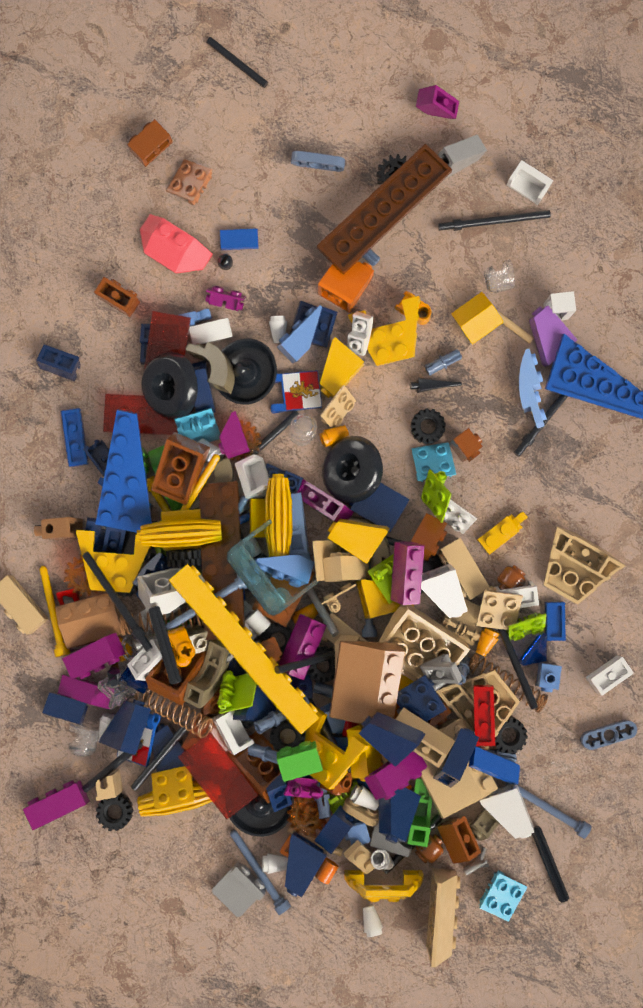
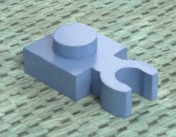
M209 309L177 315L180 326L185 328L195 326L199 321L212 319Z

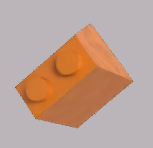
M358 261L343 275L332 264L318 283V295L351 313L374 276V270L368 263Z

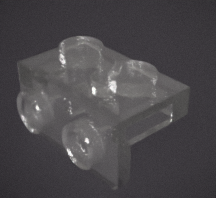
M128 666L120 670V686L106 685L108 677L98 682L97 688L110 699L108 707L111 710L117 706H122L124 701L135 698L136 691L142 685L143 681L135 680Z

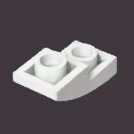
M358 311L353 314L352 331L348 334L347 348L355 354L364 356L371 336L373 316Z
M228 318L189 327L193 345L233 337Z

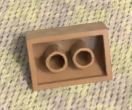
M107 593L55 607L58 626L67 649L94 643L113 633H117L118 636L122 635L120 630L121 614Z

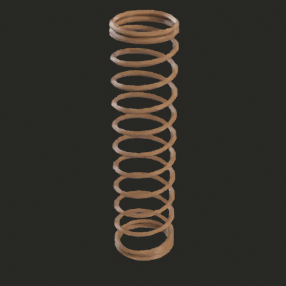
M180 608L178 609V616L182 615ZM147 611V626L145 632L147 633L148 631V624L150 625L152 632H155L152 628L150 616ZM173 611L170 612V621H172V618L173 620L175 619ZM139 613V627L142 626L144 629L142 616ZM163 614V619H165L167 624L166 614ZM120 615L122 636L126 635V631L131 635L132 630L129 633L127 623L123 616ZM196 615L199 626H204V622L201 620L200 624L199 617ZM195 616L193 618V624L191 618L189 619L190 625L193 628L195 626ZM188 620L186 621L185 625L184 623H182L185 629L187 627Z
M475 653L469 661L470 671L473 669L471 674H473L476 668L479 666V664L483 660H485L482 671L479 675H481L485 671V669L491 664L490 671H493L496 668H498L497 673L499 674V676L503 672H505V676L503 679L504 682L510 676H512L509 688L513 685V683L516 680H518V678H516L513 681V674H510L506 677V670L500 672L499 666H496L493 669V662H490L486 665V658H483L481 661H479L480 656L477 653ZM518 682V686L514 692L515 695L521 687L520 682ZM530 686V688L532 687L533 695L539 691L536 701L538 708L535 709V712L540 713L548 701V695L546 693L541 695L540 690L534 692V687ZM524 692L519 699L520 702L522 701L525 695Z
M147 683L142 684L137 689L135 700H138L141 689L147 686L140 700L142 702L148 701V705L144 704V707L155 710L157 714L161 713L162 717H167L170 721L173 720L175 724L185 727L187 731L192 730V733L198 734L200 738L206 737L213 726L212 718L208 716L202 718V713L196 715L195 709L190 711L189 706L183 708L184 704L179 714L174 718L179 704L177 705L176 703L174 709L168 714L173 701L170 700L167 707L162 711L163 704L167 698L164 697L161 704L156 708V703L161 695L158 694L154 702L150 704L151 697L155 692L152 691L149 696L150 689ZM188 708L186 716L180 721L183 711ZM194 711V716H193V718H192L191 721L187 724V720H188L189 715L191 714V712ZM173 713V717L170 719L168 716ZM200 714L198 723L193 727L195 719ZM179 716V722H176L174 719ZM184 720L185 726L181 725V722H183ZM208 720H210L208 729L203 735H201V731H203V729L206 727L208 723ZM192 722L191 729H188L187 726ZM198 726V731L194 732L193 729Z

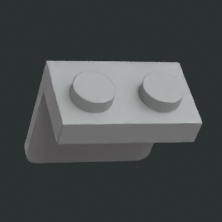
M237 862L212 889V893L236 917H241L257 899L260 901L266 892L264 883L260 879L255 878L249 868L240 862Z

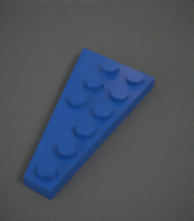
M565 333L562 334L545 389L643 419V391L632 385L630 381L624 379L596 356L590 354L581 345L571 340Z
M117 409L95 523L96 525L136 533L137 530H140L141 525L152 523L137 413Z

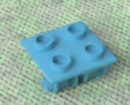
M212 408L174 419L178 434L197 442L203 438L209 442L220 439L221 434Z
M449 442L411 448L417 472V481L423 482V480H426L429 469L434 474L444 471L446 476L452 477L456 475Z
M498 870L497 873L494 872L492 884L488 883L490 889L486 888V892L479 899V908L509 922L527 886L505 876L503 872Z

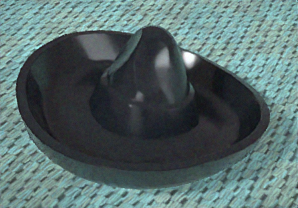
M245 338L236 340L221 350L230 360L235 375L232 393L229 394L218 390L221 395L227 400L241 405L253 404L264 399L272 390L277 377V364L270 348L261 341Z
M166 352L156 356L148 363L141 381L142 392L148 405L157 414L165 418L175 419L188 415L195 405L198 392L197 377L190 361L177 352Z
M349 436L336 442L327 453L322 466V478L328 492L334 498L347 503L360 502L370 497L379 487L383 476V463L378 449L370 440L361 436Z
M241 773L233 780L228 789L226 810L230 820L240 831L256 837L269 836L279 832L290 821L294 811V796L291 797L292 805L274 812L271 802L267 803Z

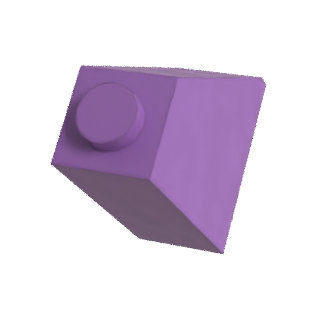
M548 305L544 308L538 307L532 313L533 317L529 320L540 360L544 367L554 361L562 334L565 333L571 340L577 341L576 337L560 318L552 313V309Z

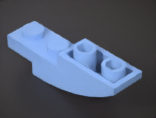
M526 349L519 374L520 399L524 413L532 411L537 428L544 427L543 420H546L544 409H539L538 403L541 402L539 392L536 390L542 389L540 383L543 382L541 372H536L535 365L538 364L535 353L531 354L530 349Z
M301 492L292 493V539L289 555H300L311 560Z

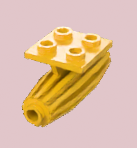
M272 474V478L268 479L265 499H250V538H266L269 557L288 556L292 539V498L288 478H284V474Z
M200 509L161 511L162 521L141 525L140 530H137V542H141L142 546L162 547L164 550L201 548V545L222 540L221 520L201 519Z
M187 765L152 773L153 791L139 796L137 804L141 817L162 816L198 808L219 798L218 795L222 793L220 783H216L215 779L192 781L191 766Z

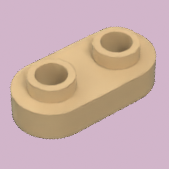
M346 798L343 804V810L366 825H378L379 812L377 809L375 811L354 804L353 800Z

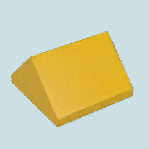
M480 292L451 313L472 345L504 323L493 304L483 292Z

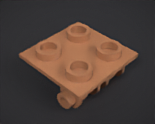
M184 159L166 192L188 200V203L195 205L201 196L199 193H204L202 188L206 189L208 182L212 179V169Z

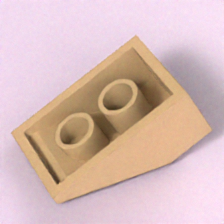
M331 540L312 541L317 582L325 581L323 558L330 557V553L341 552V547Z

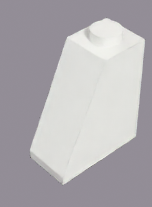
M451 564L422 573L421 589L449 618L459 617L467 612L457 573Z
M511 784L498 788L480 800L481 805L515 839L519 837L521 839L531 836V833H534L533 823L518 785Z

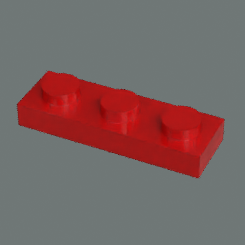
M473 685L475 735L479 737L476 746H495L494 686Z

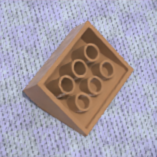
M340 641L329 716L359 724L368 715L372 717L377 712L394 719L404 650L397 643Z

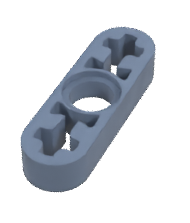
M293 151L291 164L299 167L341 172L344 171L345 159L339 156Z
M622 720L586 731L581 735L580 741L589 750L598 749L633 738L637 734V726L632 721ZM626 724L632 727V729L629 730V734H627L626 732H620L618 734V731L615 728L617 727L618 730L625 729ZM608 729H611L614 733L611 740L604 738V732ZM590 735L592 738L600 737L602 743L597 739L592 741L593 745L586 743V740H588Z

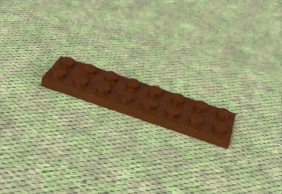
M424 144L317 245V249L344 275L451 174L452 168L428 145Z
M237 481L204 484L199 493L201 519L221 520L222 540L201 545L202 577L213 587V594L233 583L237 575L242 572L239 488ZM238 588L222 599L227 604L225 606L229 613L233 611L240 619L238 621L239 625L244 628L243 588ZM204 623V631H208L206 640H218Z

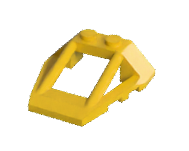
M344 870V879L349 887L370 902H378L380 899L398 902L399 899H405L414 894L421 886L424 874L422 870H403V885H364V872L361 870Z

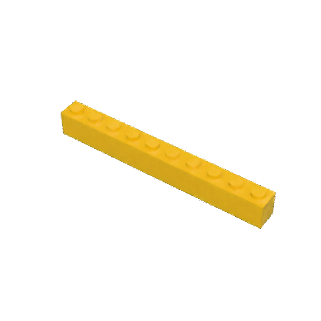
M187 564L168 582L295 730L300 734L304 733L319 719L316 714L318 710L311 702L309 704L303 699L305 695L298 687L296 689L293 688L290 684L292 680L285 672L283 674L275 673L274 669L276 666H279L272 657L268 658L264 654L266 649L259 642L255 643L251 639L253 634L246 626L242 628L239 625L238 621L240 619L233 611L230 613L227 611L225 601L220 596L216 598L212 593L213 587L207 581L203 582L198 577L200 572L193 565L190 567Z

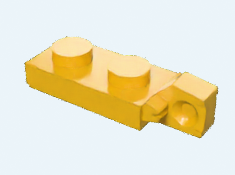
M521 512L516 517L512 514L506 516L478 538L477 541L490 555L523 528L520 523L528 517L524 512Z

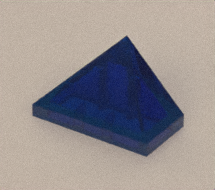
M544 632L536 636L520 657L519 662L522 666L547 661V635Z

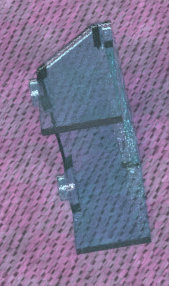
M268 520L229 549L227 560L266 613L277 615L318 582L316 580L312 581L293 596L285 588L276 589L252 558L255 554V547L250 541L251 538L272 523L271 520Z

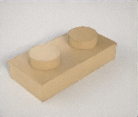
M359 840L343 853L350 862L366 875L375 869L371 864L373 852Z

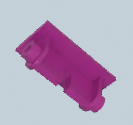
M212 286V288L210 287L206 290L210 295H206L205 301L209 302L210 305L222 307L223 301H226L225 308L235 311L243 310L244 303H241V301L246 299V296H243L242 292L231 290V292L223 291L224 288L219 286Z
M300 777L289 780L284 795L319 799L323 796V790L317 786L318 781L316 779Z

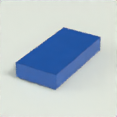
M258 228L220 230L221 250L259 249Z
M545 602V641H566L565 602Z

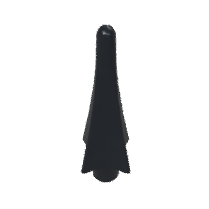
M419 378L416 380L417 382H410V389H417V393L440 388L461 386L462 382Z
M117 662L112 664L107 672L109 679L106 685H121L119 679L121 672Z

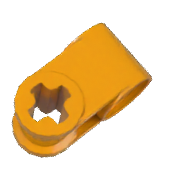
M405 291L402 300L416 296ZM401 300L399 304L395 305V309L405 316ZM420 300L418 312L425 311L428 315L426 317H419L417 324L424 325L431 318V308Z
M180 626L167 631L177 665L179 667L188 666L195 655V648L189 639L187 630Z

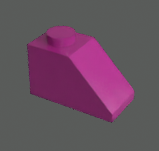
M437 85L419 89L416 102L418 109L427 115L456 119L459 101Z
M236 411L231 413L220 435L221 443H218L221 453L226 454L228 459L250 451Z

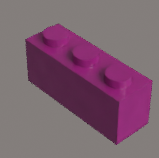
M412 541L395 542L391 587L392 601L401 605L420 604L424 545Z
M300 614L278 665L314 656L327 625ZM310 665L285 673L304 680Z
M113 633L62 658L71 680L77 677L82 680L91 675L90 671L94 670L96 673L106 668L104 665L106 663L110 666L119 662V657L126 653L117 633Z
M412 751L396 767L388 761L364 779L376 800L381 798L388 800L396 795L395 791L397 789L401 790L407 787L409 780H415L422 776V771L428 766L423 757Z
M71 780L62 785L63 789L57 791L54 788L45 793L46 797L40 800L36 797L27 802L28 806L23 811L32 831L90 802L87 793L82 789L81 780L77 782Z

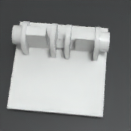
M450 499L444 521L451 525L455 531L464 534L477 518Z

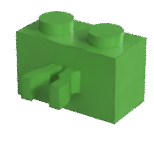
M305 741L300 743L299 746L293 748L284 747L277 752V762L283 782L323 771L316 741Z

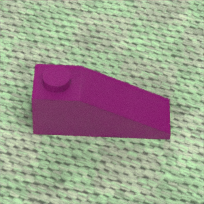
M304 479L302 480L297 493L301 492L302 501L332 522L337 523L340 519L349 520L354 513L352 510Z
M63 674L57 694L90 705L111 709L115 705L119 688L84 679L80 680V678L71 680L70 676Z

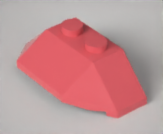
M150 214L140 228L144 254L176 274L203 270L213 255L194 237L162 217Z

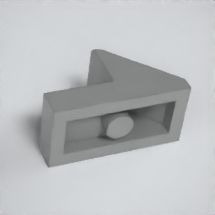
M448 654L441 655L420 666L423 675H426L428 679L430 678L433 683L459 684L462 680L456 662H451Z

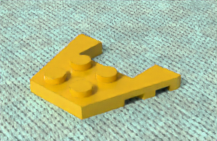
M420 296L402 300L406 320L372 329L367 350L376 366L415 357ZM354 313L348 314V318L350 319L351 323L353 321Z
M76 530L81 554L83 555L86 552L91 554L115 592L130 593L134 585L132 583L139 574L150 546H142L141 542H137V535H135L134 555L94 552L95 531ZM83 558L90 590L105 591Z
M315 706L318 710L316 714L319 719L306 730L305 741H316L323 771L310 774V776L327 789H334L348 773L350 766L360 759L359 756L363 751H367L370 745L358 736H352L346 752H344L320 734L327 714Z

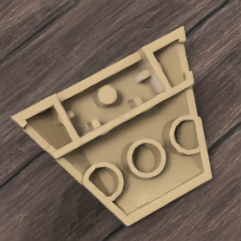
M557 526L544 586L578 605L593 593L598 586L609 580L618 570L624 568L625 564L580 535Z
M495 670L467 679L462 685L452 684L436 690L447 706H450L455 714L462 718L467 729L475 733L473 685H493L495 737L499 734L498 732L520 702ZM480 746L483 750L486 751L489 748V746Z

